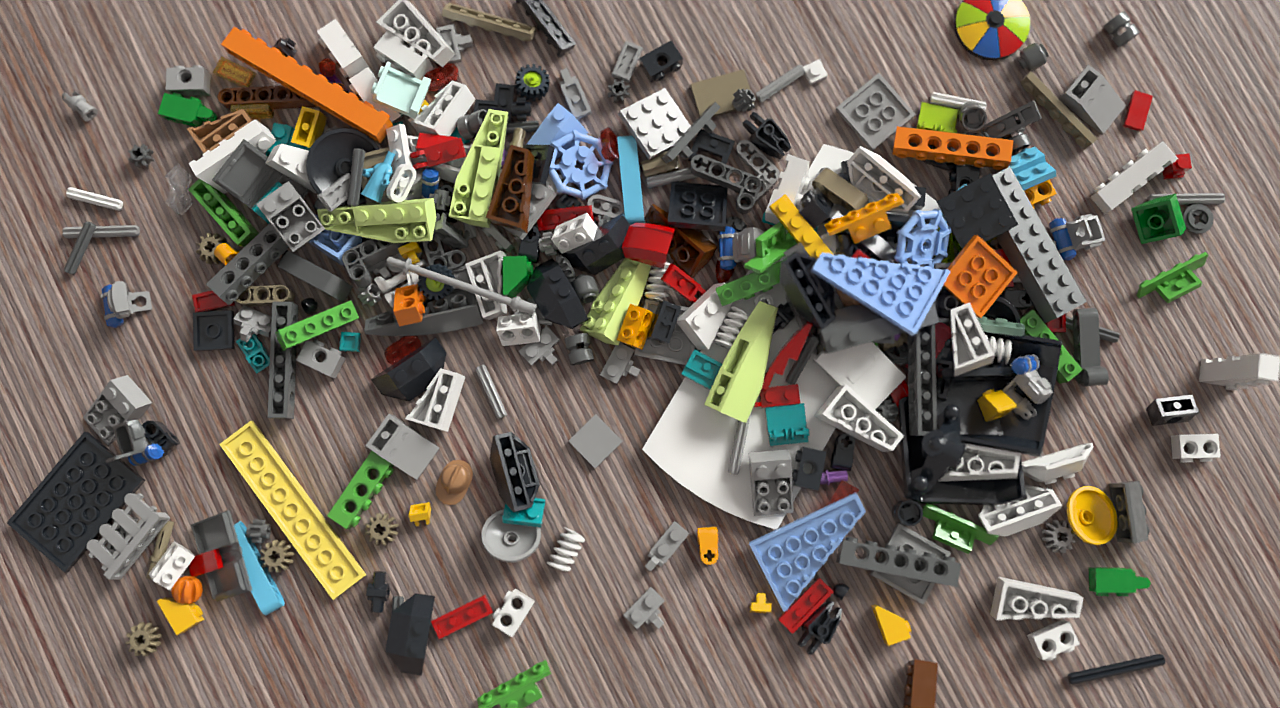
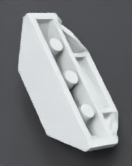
M860 146L847 161L851 184L868 197L869 203L877 202L888 194L898 193L904 203L886 212H908L921 197L909 179L880 155Z
M1086 443L1022 462L1023 474L1037 482H1045V485L1057 482L1056 478L1062 476L1064 479L1075 477V473L1082 470L1093 449V444Z
M1025 485L1026 497L1023 500L1000 505H984L979 514V519L988 534L1006 537L1042 524L1062 507V504L1052 489Z

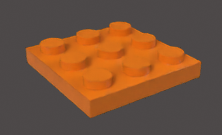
M974 235L947 268L951 272L943 287L963 305L970 303L976 317L982 318L1018 272L978 235Z

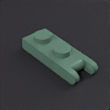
M984 316L982 318L977 317L983 332L1023 336L1025 334L1024 324L1007 322L1008 320L1002 318L988 320Z

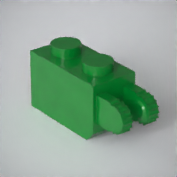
M172 92V95L164 93L158 115L165 120L192 127H199L203 122L218 120V115L204 106L200 99L195 97L187 99L175 92Z
M1088 567L1089 591L1096 592V596H1109V593H1116V596L1128 597L1129 593H1136V589H1148L1151 586L1150 580L1147 577L1136 576L1132 569Z

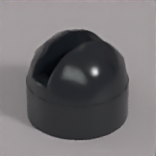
M309 297L301 301V306L307 314H310L317 309L318 303L314 298Z
M842 583L836 584L833 589L834 595L842 601L850 587Z

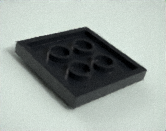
M991 173L936 201L961 249L966 246L974 235H978L986 242L1018 226Z
M672 182L667 227L725 232L728 189L720 185Z

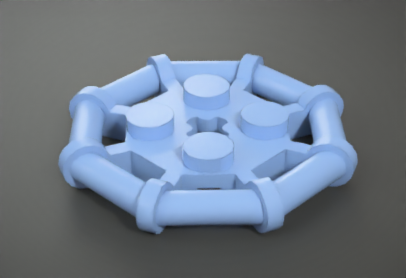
M573 130L572 133L550 143L555 149L548 174L555 184L558 193L562 192L581 200H586L587 197L608 187L607 181L613 160L607 154L600 138L597 139ZM578 140L591 144L592 146L590 147V149H588L586 146H579ZM573 141V147L565 151L561 147ZM595 148L597 149L603 161L598 162L597 158L593 153V150ZM558 152L559 154H561V161L558 165H555L554 163ZM576 161L583 164V170L575 168ZM604 166L601 179L596 177L598 167ZM555 170H560L565 179L563 183ZM590 181L596 184L586 190L584 188V184ZM567 183H574L579 186V190L566 185Z
M916 210L913 212L912 217L897 232L899 235L897 250L894 255L896 262L908 264L906 259L909 258L912 261V265L920 266L924 264V267L927 266L934 269V263H941L945 257L947 258L949 235L952 230L943 219L940 210ZM924 219H931L929 224H925ZM906 238H908L907 250L905 251Z

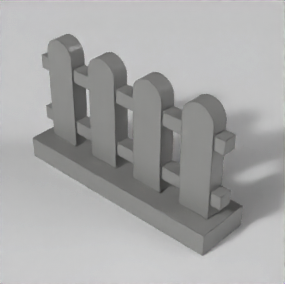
M141 493L127 494L124 498L125 503L128 505L125 510L115 509L112 512V518L115 520V523L113 525L103 524L100 527L99 532L103 536L100 541L90 540L87 543V549L90 551L89 556L91 558L96 557L103 564L102 569L106 571L104 575L109 580H121L170 519L166 513L156 512L157 508L155 506L149 507L142 500L144 496ZM132 511L141 517L139 522H136L130 516ZM120 526L129 533L126 538L117 531ZM107 542L116 549L114 553L105 547Z

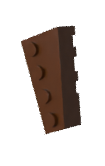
M510 145L486 218L493 224L527 234L534 155L528 149Z
M918 659L909 661L906 666L907 683L904 688L903 708H935L938 663Z

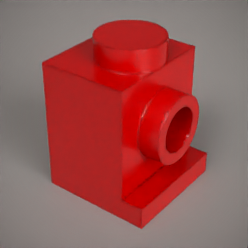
M1190 153L1176 155L1178 159L1162 171L1163 179L1183 178L1185 172L1192 168Z

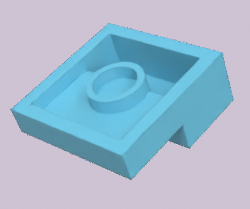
M1036 147L1024 148L1020 153L1011 157L1008 168L1011 167L1023 190L1056 177V170L1045 161V155Z

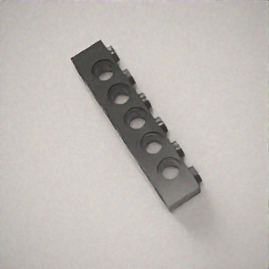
M269 223L206 285L225 303L230 305L289 246L273 225Z
M272 302L268 418L294 419L297 345L283 351L275 334L278 330L298 322V305L293 302Z
M935 324L919 328L913 336L907 333L909 436H925L928 432L937 430Z
M847 536L846 540H842L839 544L836 563L958 587L961 563L955 562L956 558L943 556V560L937 559L936 554L924 552L923 556L917 555V550L904 548V552L897 551V546L885 544V548L877 547V542L867 540L865 544L857 543V538ZM858 548H862L864 551V555L860 559L855 556V551ZM882 552L883 560L877 563L875 554ZM900 555L903 562L900 566H896L894 560ZM919 559L922 562V567L916 570L914 563ZM939 563L941 565V572L935 574L934 566Z

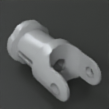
M74 91L72 97L67 93L62 94L63 101L73 111H77L84 121H90L97 115L98 111L96 108L91 107L78 92Z
M1011 387L1005 392L1016 403L1017 407L1013 409L1016 414L1026 420L1036 416L1037 412L1031 406V403L1026 398L1023 399L1015 391V387Z

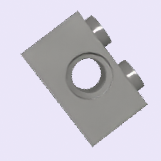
M194 65L192 68L174 66V68H166V90L171 95L172 92L183 96L210 95L211 74L203 66Z
M316 339L313 342L306 341L296 361L336 379L346 359L340 356L342 352L332 347L328 350L324 348V343ZM325 353V360L319 362V355Z

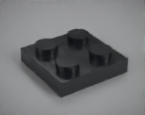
M234 311L193 313L194 351L235 349Z

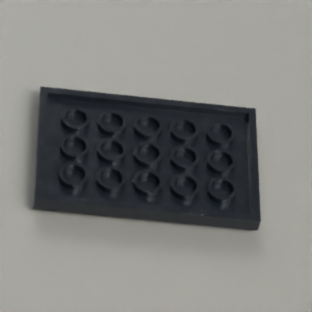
M84 432L8 520L7 524L63 572H69L87 550V543L90 540H96L100 535V527L112 521V512L115 509H122L126 504L124 501L125 496L129 493H135L144 483L145 479L121 459L106 463L107 459L116 455L89 432Z

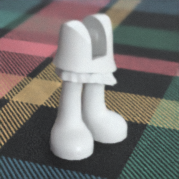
M421 259L420 262L414 265L424 268L427 262L425 259ZM403 271L388 280L382 277L374 278L392 308H394L395 290L389 292L392 288L405 280H408V282L401 287L418 284L419 282L418 274L409 272L407 275H403Z

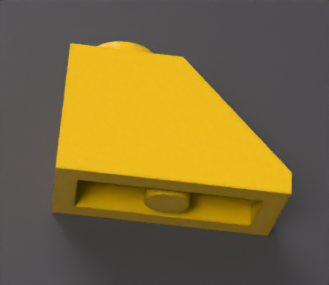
M302 106L291 143L310 148L322 135L327 117L318 110Z
M993 389L982 393L983 396L977 400L986 422L1004 417L1017 407L1016 403L1002 390L996 392Z
M170 597L157 601L176 635L185 633L204 620L201 608L195 603L181 604Z
M875 604L871 605L886 645L890 646L911 638L909 634L911 627L907 620L905 621L904 618Z

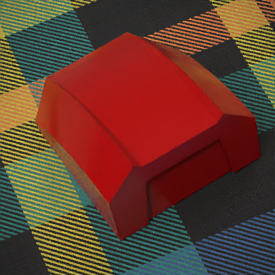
M634 223L630 225L622 244L625 258L664 269L675 229L649 223Z

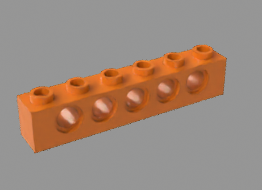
M897 126L892 155H896L899 158L913 157L917 160L929 159L935 160L938 163L954 162L956 165L970 164L978 168L986 166L993 167L996 170L1007 169L1011 162L1013 140ZM909 143H916L918 146L912 147ZM934 145L936 149H930L928 146ZM952 147L956 151L952 152L949 151L947 148ZM967 150H973L975 154H970ZM986 152H992L995 156H989Z

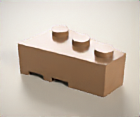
M241 109L221 116L219 120L207 121L202 126L190 127L187 130L202 152L205 153L208 150L211 152L220 146L219 143L224 139L229 140L235 136L234 133L253 121V119Z

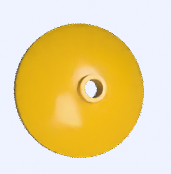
M1092 486L1080 487L1072 492L1067 502V517L1074 533L1081 540L1091 545H1101L1109 542L1117 529V514L1109 497L1100 489Z

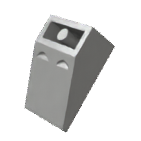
M1087 65L1059 98L1069 110L1102 135L1126 106L1105 77L1090 65Z
M289 181L256 204L293 252L325 230Z
M126 375L110 380L83 418L108 446L116 440L113 427L119 423L138 420L144 415L152 402L133 380Z
M392 414L387 415L366 444L369 449L416 480H418L440 449Z
M788 449L749 453L754 516L793 513L792 463Z

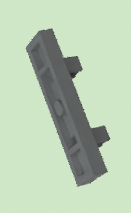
M1031 101L985 124L980 130L971 131L966 135L1002 139L1041 120L1042 116L1036 102ZM1015 116L1020 120V124H1019V125H1018V123H1017V121H1016Z
M716 102L711 104L661 159L667 164L678 154L684 160L689 158L693 152L687 144L701 128L707 133H711L717 127L711 120V117L720 109V106Z

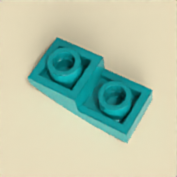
M253 334L248 342L241 339L236 341L256 374L270 365V355L256 334Z

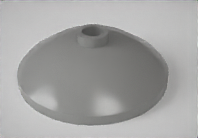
M504 509L492 514L483 526L482 543L485 550L493 558L503 562H518L528 558L539 546L541 540L540 527L502 523Z

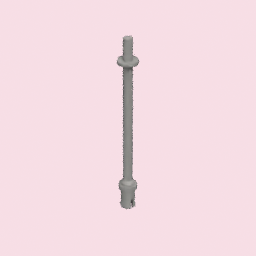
M392 257L387 259V264L403 269V275L412 272L509 305L514 312L520 311L534 316L537 304L521 300V297L509 298L413 265L410 258L406 262Z

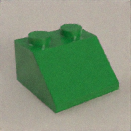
M1176 193L1155 198L1131 208L1141 244L1181 236L1186 230Z
M503 256L504 296L514 298L528 285L534 270L527 256Z

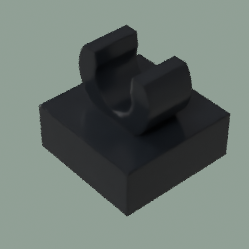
M564 193L555 202V205L559 209L581 206V202L576 197Z

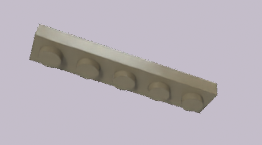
M448 3L442 10V16L447 17L451 21L465 22L469 26H479L486 31H496L504 36H514L521 41H531L536 34L537 27L453 3Z
M1032 71L1020 82L1024 90L1036 98V102L1043 106L1049 112V115L1062 125L1065 132L1070 133L1074 137L1075 142L1079 146L1086 149L1097 140L1085 125Z

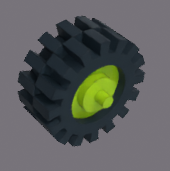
M527 64L526 69L522 66L516 75L515 89H517L518 94L521 93L520 97L526 96L527 101L532 98V101H536V97L538 100H541L542 96H546V92L548 93L549 74H546L545 69L541 71V66L535 68L536 64H532V67Z
M433 264L425 268L455 278L451 274L452 271L448 270L445 265ZM421 275L418 276V285L421 287L419 290L420 292L423 291V295L425 297L428 296V299H442L448 296L454 289L453 286Z

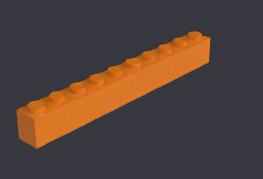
M233 27L221 43L228 54L380 144L387 135L386 129L393 127L390 116L386 112L375 110L372 104L367 101L363 103L352 92L346 93L337 83L331 84L323 75L312 73L313 71L308 66H300L291 56H283L280 50L275 47H268L262 39L253 38L245 29L239 30Z

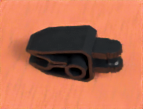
M752 112L750 118L758 128L748 120L743 122L744 128L751 134L750 142L769 156L781 159L785 156L784 152H788L791 149L787 136L773 119L767 118L764 120L757 113Z
M832 601L822 604L802 624V631L804 633L797 645L804 647L809 639L812 638L813 641L807 649L809 655L814 654L821 643H830L840 623L842 609L835 607L830 613L834 605Z

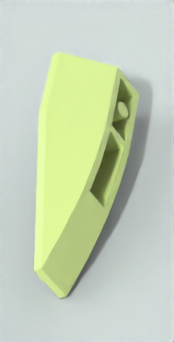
M488 110L456 178L449 217L469 225L490 228L491 222L486 218L500 176L508 112Z
M434 198L404 200L402 202L359 204L358 206H339L331 212L326 208L317 210L319 221L325 230L391 243L431 241L436 222Z
M625 258L592 303L587 315L588 321L582 324L580 331L588 333L590 336L607 344L619 345L620 341L617 340L628 307L630 304L638 306L647 283L651 265Z
M759 301L731 346L704 405L744 423L747 422L763 386L778 308Z

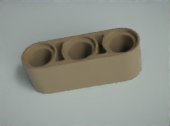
M824 168L812 182L814 189L818 187L832 203L842 205L849 212L859 210L868 203V197L862 191L828 168Z
M283 285L249 286L235 301L247 307L272 306V302H293L295 295L291 289ZM286 291L287 296L281 300V293ZM264 292H267V298L265 300H262V294ZM248 293L247 300L243 301V295Z

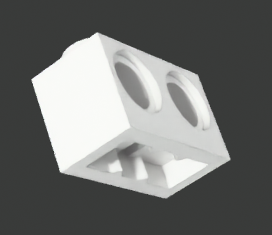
M585 213L556 226L551 240L561 253H565L593 241L597 225L589 214Z
M536 312L534 316L525 313L498 317L497 334L502 346L540 342L541 326Z
M1218 434L1171 436L1172 458L1180 459L1181 463L1193 462V458H1200V462H1213V458L1220 457ZM1185 444H1186L1187 447H1188V452H1187V453L1184 451V445H1185ZM1204 444L1207 446V452L1203 450Z
M173 541L149 575L153 581L170 590L195 556L190 550Z
M514 589L513 592L508 591L503 599L505 602L503 608H498L492 617L495 619L492 625L511 637L514 636L535 602L517 589ZM514 598L522 600L523 605L521 608L513 606ZM504 615L511 617V625H505L502 622Z
M1060 620L1027 635L1036 656L1045 661L1056 658L1058 653L1071 652L1074 650V646L1079 645L1070 622ZM1062 633H1065L1066 639L1064 642L1060 641V635ZM1047 640L1048 647L1043 650L1042 643Z

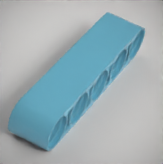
M633 135L617 137L624 214L631 225L634 223H645L637 141Z
M239 521L234 524L251 583V593L264 615H268L284 606L285 602L270 572H268V568L262 567L265 562L264 560H259L262 556L255 543H252V538H247L246 526L243 522Z

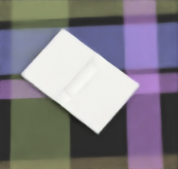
M873 342L829 354H824L822 350L815 358V361L840 385L846 384L874 410L906 378Z

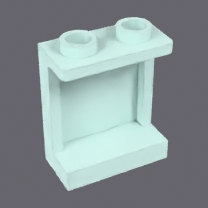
M387 61L386 66H381L379 70V82H374L372 86V101L416 119L429 89L431 79L423 77L421 81L391 68V63Z

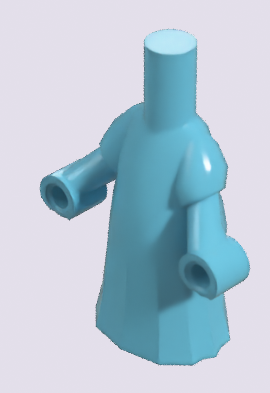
M388 151L384 162L376 164L374 168L363 169L362 176L366 178L371 176L361 192L362 195L381 203L384 191L390 183L389 178L393 174L391 163L395 157L394 153Z

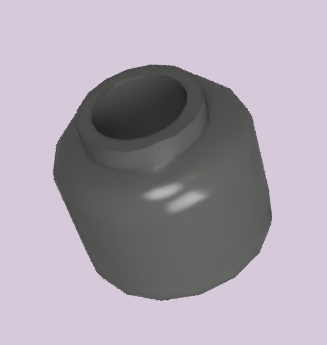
M1032 43L1020 51L1018 62L1022 69L1027 68L1029 71H1034L1047 62L1049 55L1042 44Z
M580 274L571 284L580 302L585 304L593 302L599 293L596 281L590 275Z

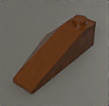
M652 204L644 220L649 224L667 227L668 213ZM670 227L675 229L674 237L668 250V254L674 261L672 264L693 278L711 260L718 247L695 229Z

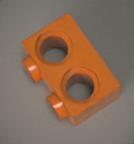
M418 284L395 289L393 312L399 327L422 322V314L425 313L423 302L426 301V298L423 295V291L420 292Z

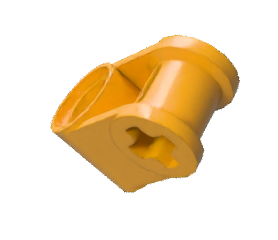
M226 243L219 244L214 250L215 257L224 265H227L239 253V251H236Z
M717 527L697 528L700 559L705 564H714L718 560ZM707 550L714 554V557L709 562L707 558H704Z

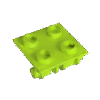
M922 102L917 129L957 133L955 127L959 109Z

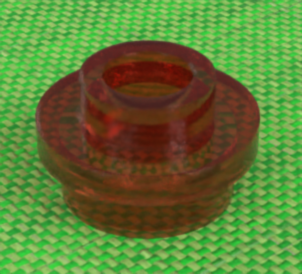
M325 58L319 63L318 68L323 76L333 77L336 74V65L332 59Z

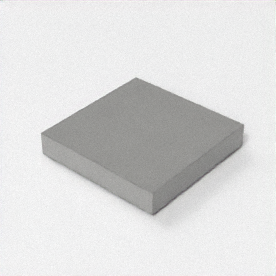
M596 414L569 440L595 469L623 442Z

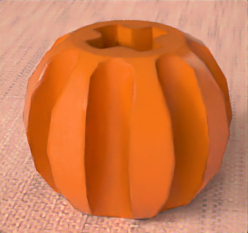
M192 576L178 578L171 589L173 599L181 604L196 602L201 597L203 591L201 581Z

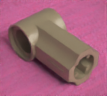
M668 151L660 154L659 157L641 161L645 178L680 170L677 156L667 164L661 158Z

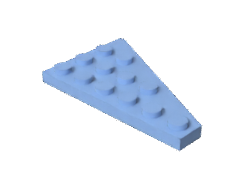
M821 253L811 269V272L912 336L918 331L951 272L948 269L939 270L932 269V267H920L905 263L894 264L889 263V261H876L875 259L860 257L856 259L846 257L845 255L835 256L830 253Z
M857 493L851 494L749 542L783 612L788 610L792 602L801 594V591L812 580L819 568L828 560V557L839 546L846 534L865 513Z

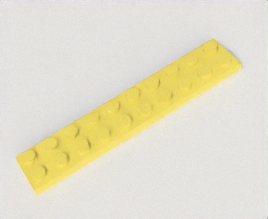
M254 421L248 422L219 444L333 600L366 576L360 565Z

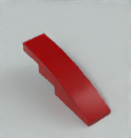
M807 321L780 349L764 377L763 389L768 390L775 373L783 375L789 358L798 360L812 327L810 322Z

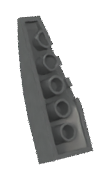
M455 289L442 299H428L423 302L425 313L422 314V322L399 327L394 313L387 311L366 319L364 332L369 335L382 336L429 335L457 331L471 326L475 327L483 324V317L475 294L462 289Z
M934 303L919 328L939 322ZM852 305L834 310L836 319L822 330L817 328L824 354L906 332L865 305Z

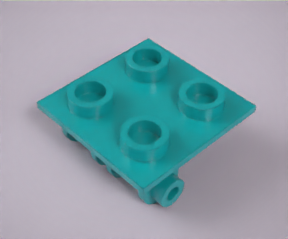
M804 403L765 407L770 446L809 442V428H807Z

